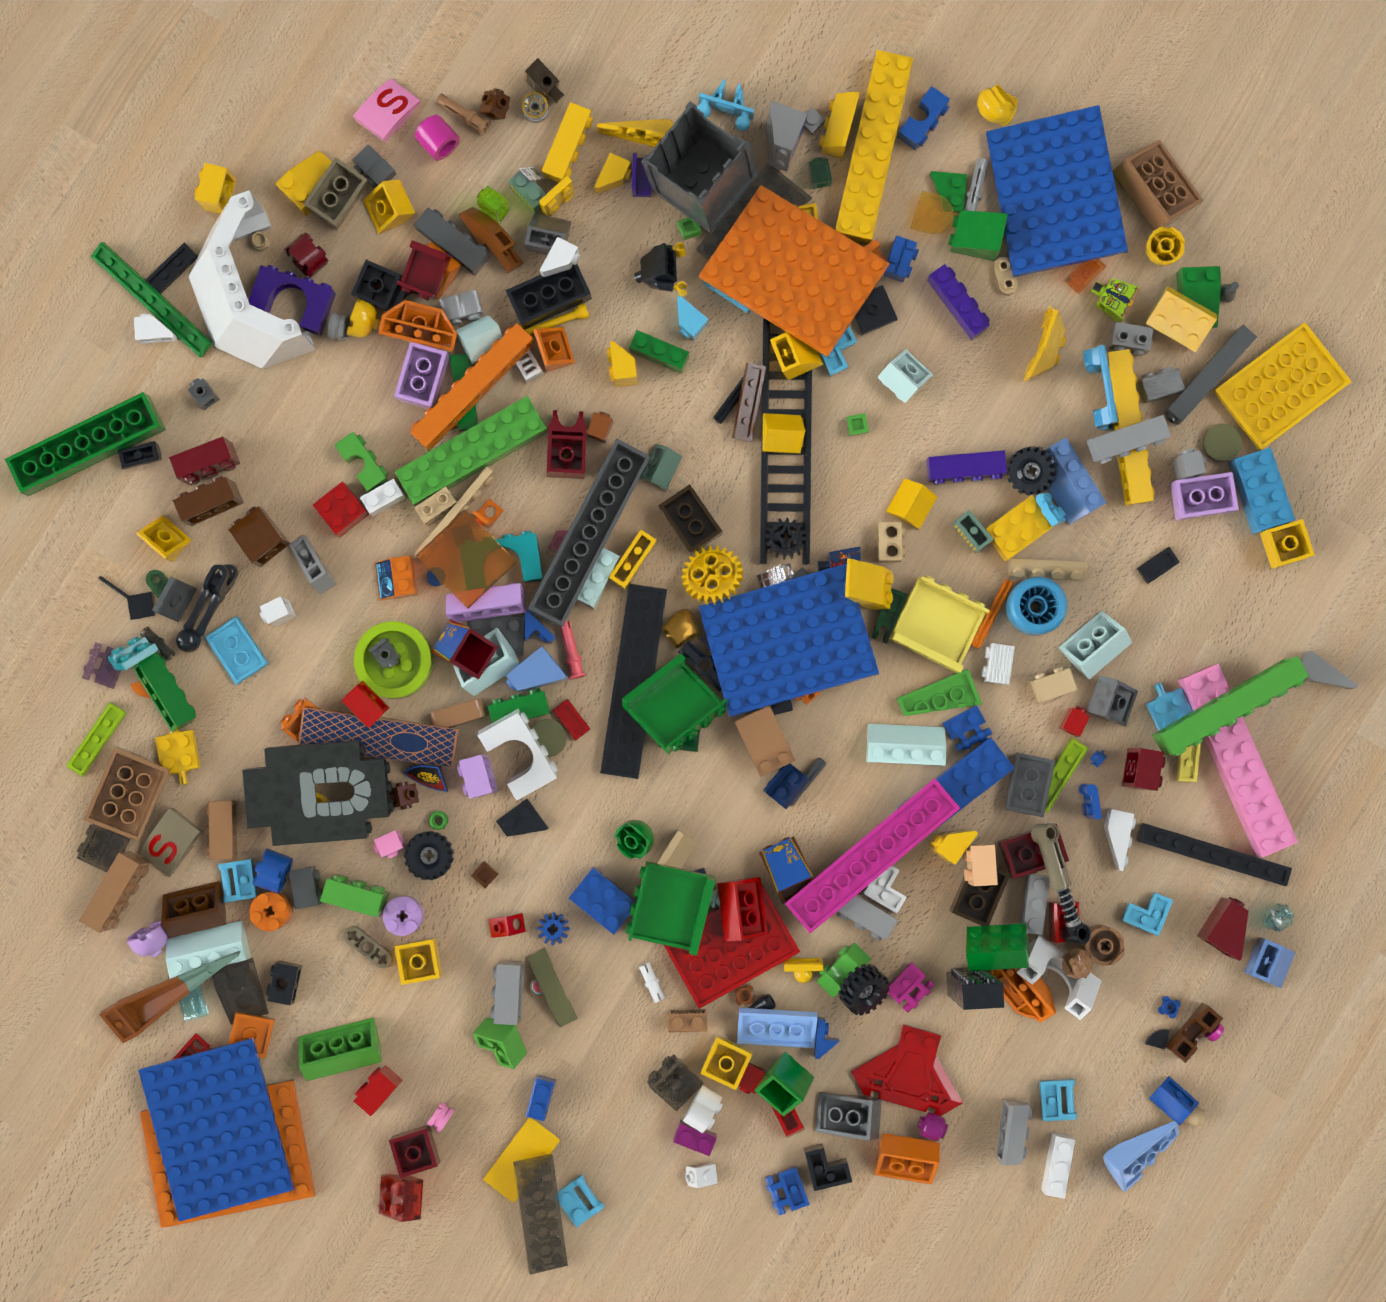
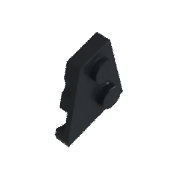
M528 798L496 821L507 837L549 829Z

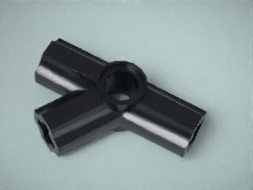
M688 641L677 653H681L686 658V661L696 669L697 673L702 675L720 692L722 689L712 655L706 657L693 643ZM701 661L708 662V671L700 670L699 663Z

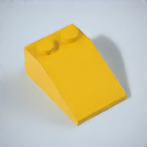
M319 150L288 170L275 184L307 216L311 211L303 203L332 162Z
M847 559L845 597L868 610L890 609V603L893 600L891 585L894 582L892 571L882 566L855 559Z

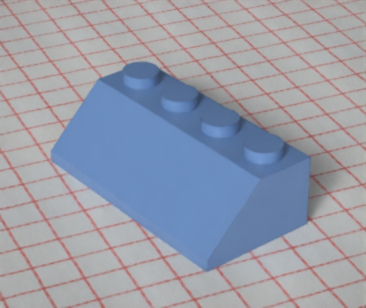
M1067 437L1047 448L1050 451L1049 454L1054 455V462L1058 464L1056 467L1058 475L1055 476L1057 479L1047 490L1052 495L1057 506H1060L1066 515L1064 517L1069 525L1106 503Z

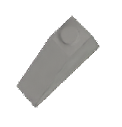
M305 534L289 544L308 581L320 595L336 585L329 570Z
M1306 651L1301 656L1300 661L1309 674V677L1304 679V681L1346 689L1357 688L1358 685L1313 651Z

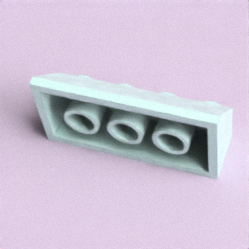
M868 724L866 762L946 766L945 727Z
M243 920L168 938L166 943V964L169 977H176L237 951H241L239 956L228 964L251 958Z

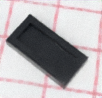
M1167 547L1136 569L1145 582L1149 584L1180 563L1171 548Z

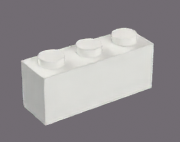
M1051 1133L1041 1188L1045 1195L1065 1199L1075 1139L1070 1135Z

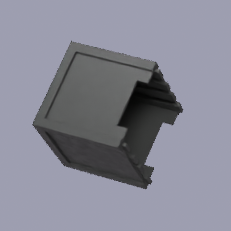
M690 101L685 107L686 110L652 152L644 157L642 164L652 191L712 234L757 178L758 173L751 144L737 136L733 138L705 118L703 112L697 109V106Z

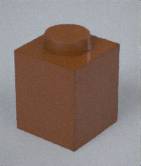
M601 411L599 414L594 412L587 431V437L606 443L613 424V419L610 418V415Z

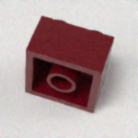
M428 1125L394 1135L389 1139L400 1178L438 1167L441 1162L431 1128Z

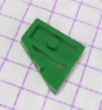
M931 171L930 178L934 182L935 190L941 200L944 212L959 213L960 210H964L967 174Z

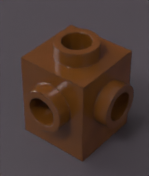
M497 88L485 91L482 96L479 113L492 120L505 119L511 97L505 95L503 90Z
M407 781L396 783V787L392 788V793H389V798L393 800L394 807H400L401 810L412 808L414 803H419L416 783L408 785Z

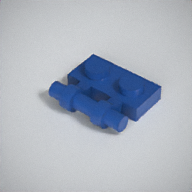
M977 705L942 723L951 740L958 737L961 741L955 745L958 752L963 749L967 750L971 748L972 744L978 741L982 742L986 740V737L992 735L989 727L983 731L981 730L980 725L986 723ZM974 729L976 734L966 738L964 734Z
M796 1166L778 1172L780 1180L777 1182L774 1181L772 1175L765 1177L767 1191L771 1193L774 1209L777 1210L778 1215L786 1213L784 1206L788 1204L791 1211L810 1205ZM783 1187L786 1197L780 1198L777 1189Z

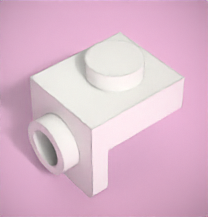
M709 1163L696 1167L686 1166L685 1178L688 1186L701 1188L717 1184L716 1164Z

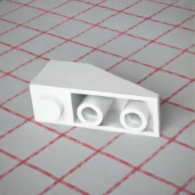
M1107 809L1104 823L1105 834L1116 870L1123 871L1124 867L1126 868L1128 864V856L1126 854L1127 849H1130L1132 844L1130 834L1131 829L1135 828L1136 818H1134L1132 813Z

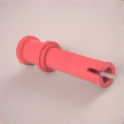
M565 621L560 630L567 657L565 664H568L570 673L569 680L585 677L586 674L582 670V657L577 652L571 621Z

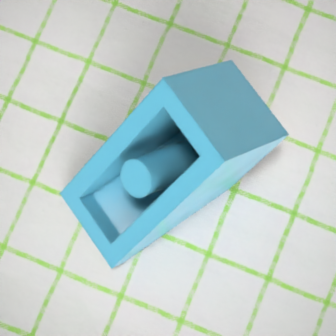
M679 295L677 297L680 333L687 339L695 340L708 325V318Z

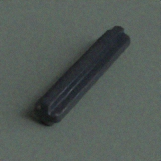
M743 377L714 415L713 419L717 423L721 424L739 401Z

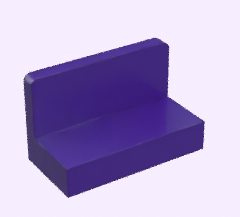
M633 153L632 197H651L652 188L642 164L644 158H637V153Z

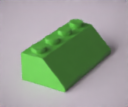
M374 1018L298 1037L299 1069L306 1081L382 1062L381 1044Z

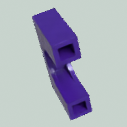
M261 265L248 300L250 305L270 314L273 302L281 291L288 288L299 289L305 293L307 299L300 327L304 331L321 336L336 295L332 286L326 283L316 284L314 280L308 277L298 278L296 274L285 271V273L280 272L278 268L267 265V267Z

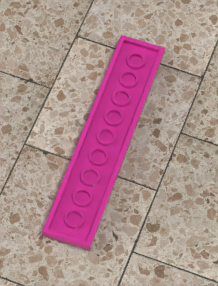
M935 778L932 779L786 901V906L807 931L812 933L957 812L960 807Z

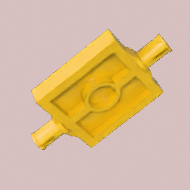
M170 730V733L164 736L155 737L160 765L170 769L169 774H178L180 785L188 784L186 772L201 768L194 730L184 732L177 730L173 733Z

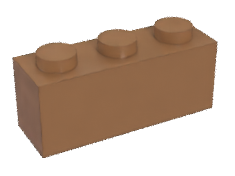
M210 801L209 805L206 806V816L209 817V825L206 827L209 844H207L206 851L209 860L236 859V801Z

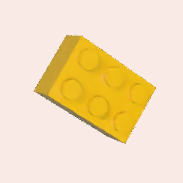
M1167 286L1147 317L1146 324L1196 352L1216 322L1217 314Z
M1033 495L986 528L987 532L994 539L990 543L1005 562L1053 528L1041 512L1042 509Z

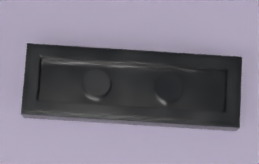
M184 242L146 281L162 294L197 260L198 255Z

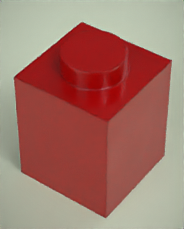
M1081 707L1069 708L1059 729L1075 737H1080L1090 716Z
M749 1062L738 1085L740 1087L739 1090L746 1094L751 1092L756 1094L754 1090L762 1080L765 1069Z

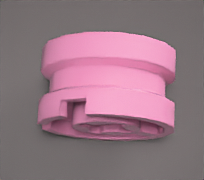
M443 1101L427 1123L428 1126L435 1127L438 1133L441 1132L455 1111L452 1107L448 1108L447 1104Z

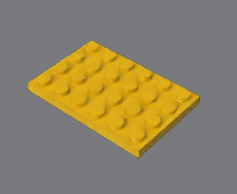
M1304 322L1213 392L1257 449L1261 451L1352 381L1306 322Z

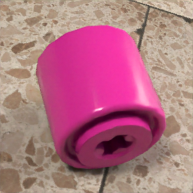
M438 114L423 120L415 132V139L436 161H440L450 155L460 141V137Z

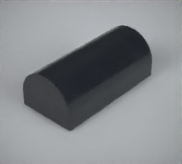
M155 441L118 450L123 470L162 460L160 448Z

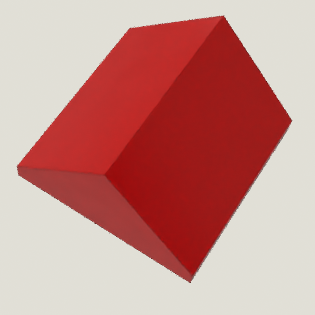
M1049 902V941L1054 943L1066 942L1063 938V929L1066 926L1067 919L1064 918L1065 913L1061 911L1063 909L1062 905H1059L1061 902ZM1075 902L1074 908L1077 909L1076 914L1079 915L1080 919L1079 902Z

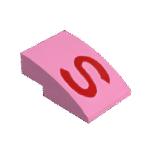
M389 79L363 103L353 117L356 122L386 143L396 130L399 131L421 103V100L394 80Z

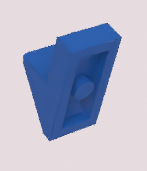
M527 610L525 612V640L528 641L539 631L540 633L537 636L543 642L549 641L552 644L556 637Z
M817 1017L814 1048L815 1059H820L840 1042L839 1038L825 1037L829 1032V1023H826L824 1017Z

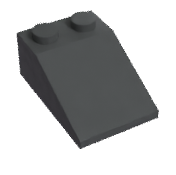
M819 1092L816 1132L868 1141L878 1139L882 1099Z

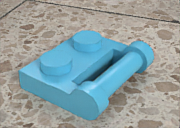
M253 859L218 864L224 897H222L223 903L251 899L258 896L257 887L252 885L255 877ZM230 868L233 869L236 895H232L228 871Z
M1075 1079L1039 1081L1042 1121L1077 1119L1073 1093ZM1061 1087H1065L1067 1112L1062 1113Z
M582 1174L554 1194L555 1199L576 1228L605 1207L602 1201H598L585 1183V1178ZM576 1186H579L593 1207L591 1209L586 1206L574 1189Z

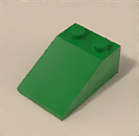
M1220 266L1182 267L1176 273L1177 292L1216 313L1217 320L1212 328H1217L1221 292Z

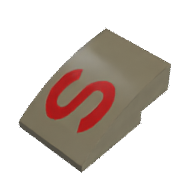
M169 808L146 840L139 854L168 877H171L194 847L193 844L202 834L203 830L174 808Z

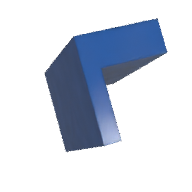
M1170 1076L1165 1079L1149 1098L1179 1126L1199 1104L1195 1098Z

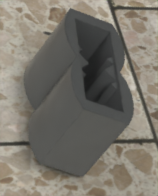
M369 144L352 159L355 164L353 168L361 175L364 173L368 177V183L373 188L382 181H389L397 175L395 170Z

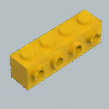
M572 102L569 103L542 168L544 178L559 183L566 176L571 177L573 162L576 163L579 158L580 145L583 146L586 141L587 128L590 129L593 124L594 118L592 117L591 110Z

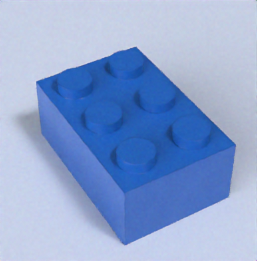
M595 867L591 869L569 897L572 902L613 935L629 917L632 903H636L634 898Z

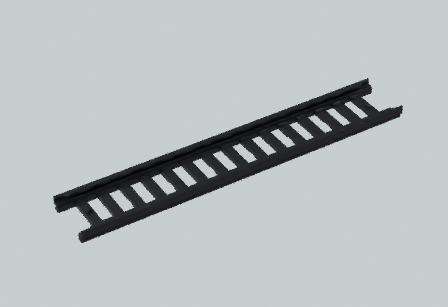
M763 318L762 366H766L762 386L760 564H767V549L771 548L766 547L767 540H765L767 528H772V522H767V511L803 512V523L796 522V526L802 524L801 531H806V535L803 537L807 538V541L802 543L805 545V549L802 550V565L810 564L812 370L790 379L804 380V391L769 390V380L788 379L783 372L769 371V361H778L775 353H769L770 339L781 334H770V324L773 323ZM769 399H804V409H769ZM764 413L801 415V418H804V447L801 448L800 454L762 452ZM768 455H804L803 466L768 465ZM768 474H803V485L768 484ZM768 493H803V504L768 503Z

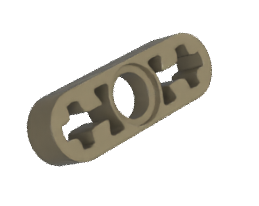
M351 926L345 930L344 940L379 968H386L392 963V954L359 927ZM349 931H356V936L359 939H361L362 936L365 937V939L360 942L359 946L356 945V943L359 942L357 939L354 938L351 940L349 938ZM365 942L373 944L372 952L367 953L364 951L363 944ZM377 948L380 949L378 952L380 956H387V963L381 964L379 962L381 959L377 955L374 958L371 957L377 951Z

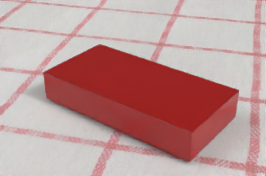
M566 699L553 709V712L575 741L591 730L569 699Z

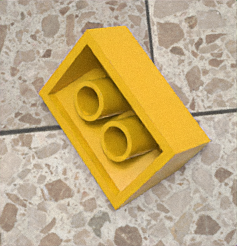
M860 92L836 93L835 100L831 99L828 110L832 112L830 118L826 117L824 129H827L825 136L821 135L819 146L822 147L821 154L843 159Z
M971 829L942 832L938 835L935 834L929 842L931 844L929 849L947 862L956 865L978 832Z

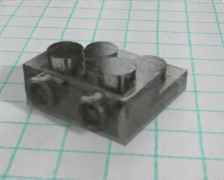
M95 824L90 825L86 831L87 837L77 849V853H79L77 859L107 873L118 853L125 852L130 839Z
M675 1054L671 1057L667 1056L662 1061V1067L658 1071H652L647 1081L650 1089L675 1111H678L704 1084Z

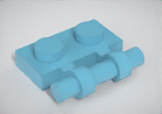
M1050 493L1039 494L1036 497V502L1051 526H1057L1065 522L1064 516L1066 514L1060 506L1053 505L1051 502L1052 495Z

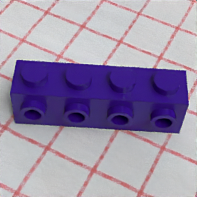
M944 264L931 273L927 281L972 341L988 329L990 320L984 312L981 313L978 309L977 301L973 297L970 298L966 293L965 285L957 281L954 270Z

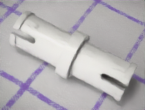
M650 962L640 965L638 968L644 977L645 987H648L654 1003L659 1002V999L663 1000L665 995L660 988L659 978L655 976Z

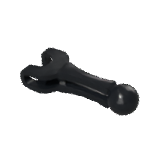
M214 565L210 569L204 580L203 588L194 610L184 624V629L176 636V644L181 651L190 653L199 648L201 636H204L213 614L225 599V595L231 590L238 577V570L234 565ZM228 569H230V570L232 571V576H231L230 578H229L230 572H229ZM209 598H212L200 624L194 630L193 628Z

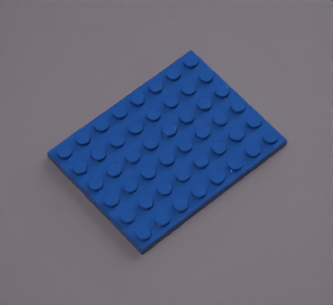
M1099 105L986 131L1001 213L1008 214L1004 231L1013 278L1128 253Z
M847 563L730 597V600L726 598L724 603H721L719 600L716 602V605L712 602L708 605L698 606L724 699H727L726 707L729 717L879 675L859 604L845 597Z
M254 1037L138 1070L179 1222L294 1190V1184Z

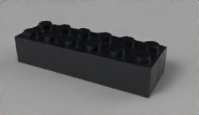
M952 968L951 972H946L948 996L963 1010L1005 1008L1003 982L994 977V975H991V973H988V971H965L963 968Z

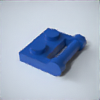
M1081 784L1078 791L1084 798V804H1082L1083 815H1086L1087 819H1101L1102 814L1097 786L1094 784Z

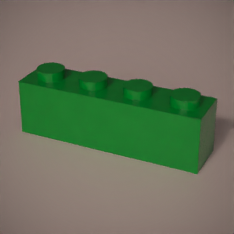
M157 652L132 667L172 733L194 721L197 717L194 707L189 705L184 691L179 689L174 675L168 671L165 660Z

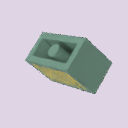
M519 171L508 181L509 186L533 213L538 214L541 211L539 200L546 193L534 181H530Z
M970 510L951 524L975 554L994 540Z

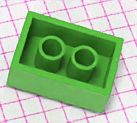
M337 874V876L333 875V877L326 879L320 901L369 916L379 917L383 915L389 892L385 891V887L379 885L366 886L367 882L357 879L349 881L347 876Z

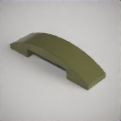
M546 948L528 956L538 984L558 1025L562 1027L577 1020L576 1013L563 990Z

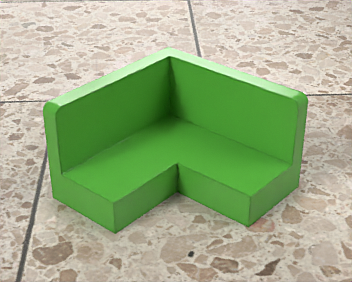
M485 1018L473 1032L478 1047L493 1051L500 1066L515 1069L527 1054L516 1025L494 1024V1019Z

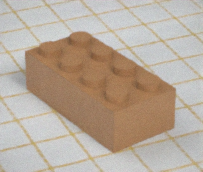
M131 851L118 853L79 922L98 933L111 930V928L114 929L120 920L118 916L121 911L124 912L129 905L128 899L131 894L134 895L138 890V882L148 873L150 862Z

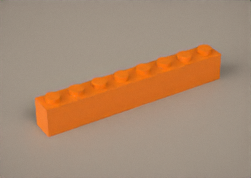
M516 323L514 326H510L505 331V335L492 344L488 353H483L479 357L478 363L474 367H469L464 374L465 376L461 380L455 381L451 386L452 389L447 394L441 395L438 403L434 407H430L425 412V416L412 425L411 435L427 451H430L535 344L533 337Z

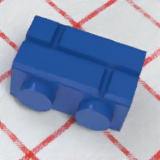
M896 236L887 262L890 264L883 276L899 282H904L905 277L909 278L913 268L909 265L911 260H916L919 252L916 249L917 242Z
M542 1075L536 1076L526 1112L527 1117L545 1121L556 1079Z

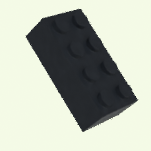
M573 264L571 269L546 277L542 275L536 276L505 290L523 329L592 299L578 264Z

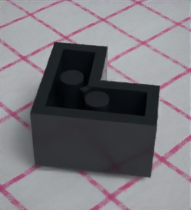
M823 1143L804 1148L814 1191L852 1182L846 1158L827 1162Z

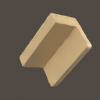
M677 830L657 864L681 869L697 842Z

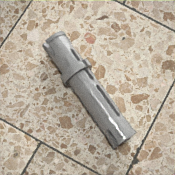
M978 158L976 160L970 191L966 195L967 204L965 210L976 211L978 202L981 200L982 195L980 193L988 164L986 159Z

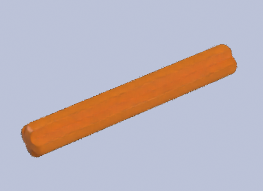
M1004 580L989 608L990 612L986 614L971 643L973 647L981 648L1014 586L1012 581Z

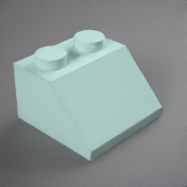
M905 349L887 365L878 378L882 381L883 385L895 393L898 399L906 403L933 374Z

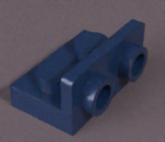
M789 763L779 769L763 791L783 808L787 809L810 779Z

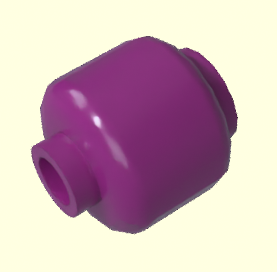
M929 1112L925 1117H920L917 1127L920 1128V1135L922 1137L938 1141L940 1138H944L948 1124H946L945 1118Z

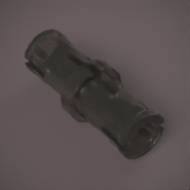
M149 626L140 632V636L146 637L149 643H155L159 649L157 652L165 661L171 660V655L175 656V652L164 643L165 640L162 637H158Z

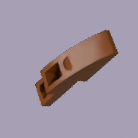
M474 207L459 214L477 241L482 246L484 244L488 245L507 273L512 272L523 264L512 248L516 245L514 240L490 216Z

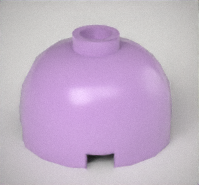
M161 921L149 924L151 927L144 930L142 927L127 938V943L135 954L143 957L149 955L155 957L162 953L161 949L166 945L168 935Z

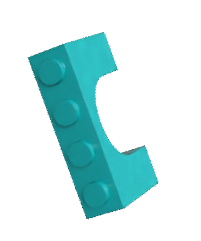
M523 531L519 536L505 534L502 535L501 539L495 540L494 537L483 538V542L477 543L475 540L465 541L464 545H460L467 591L488 588L485 562L488 556L498 549H509L519 556L525 583L541 581L544 577L537 535L532 533V531Z

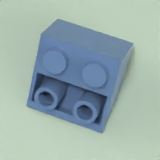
M1258 937L1244 973L1281 988L1296 952Z

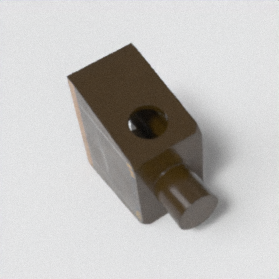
M537 58L525 70L524 81L536 92L546 97V99L550 96L558 103L564 97V94L558 89L560 81Z

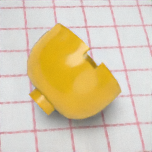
M1159 227L1147 239L1145 246L1146 255L1155 265H1172L1184 254L1185 239L1181 232L1173 227Z
M357 298L350 318L351 325L347 329V335L364 338L369 336L373 329L377 330L380 319H377V311L371 303Z

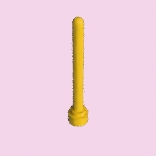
M585 303L577 305L578 307L575 308V311L524 330L529 335L535 334V329L551 328L576 318L584 320L590 316Z

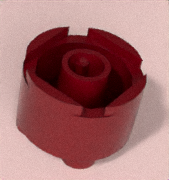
M305 232L289 244L284 251L288 257L290 255L293 256L292 262L311 279L327 265L329 260L325 256L326 252L320 246L316 247L312 243L313 239Z

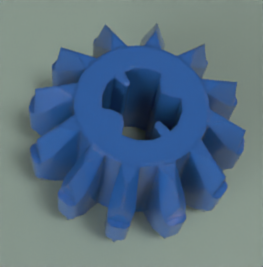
M552 912V919H550L548 914H545L546 921L543 919L539 920V923L544 926L537 927L538 931H543L538 937L546 936L545 944L549 939H551L552 946L555 945V939L561 944L563 941L560 936L563 938L568 937L563 932L570 930V927L563 926L568 923V920L566 919L561 922L562 914L556 919L555 912ZM552 924H556L555 927L558 926V930H556L555 934L549 931V927H551Z

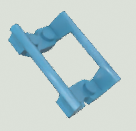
M1100 345L1083 351V358L1088 373L1096 374L1102 371L1107 406L1093 410L1095 428L1102 431H1112V424L1118 422L1106 347L1105 345Z

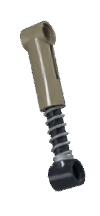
M1053 823L1035 824L1031 830L1032 839L1039 845L1052 889L1058 892V899L1061 900L1059 905H1062L1063 909L1061 911L1065 913L1064 918L1067 919L1066 926L1063 929V938L1067 943L1086 944L1090 940L1091 932L1089 927L1083 924L1079 919V915L1076 914L1077 909L1074 908L1076 903L1072 901L1071 889H1068L1071 881L1058 843L1059 829Z

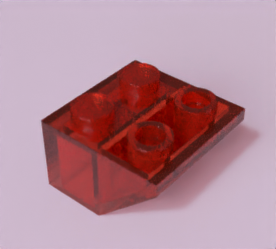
M381 1174L378 1214L400 1222L421 1219L423 1179L414 1176L400 1178L399 1175Z

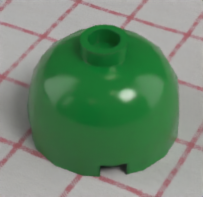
M640 820L625 822L616 830L614 835L615 838L617 837L618 843L616 846L618 850L629 859L643 858L652 849L654 844L652 829L648 824Z

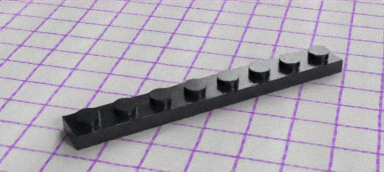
M1141 823L1136 840L1137 842L1286 887L1292 868L1145 823Z

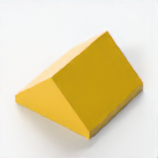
M764 413L762 452L800 454L805 435L801 415Z
M904 478L886 512L919 530L938 496L923 484Z
M164 515L137 532L141 539L164 559L171 562L178 557L192 540Z

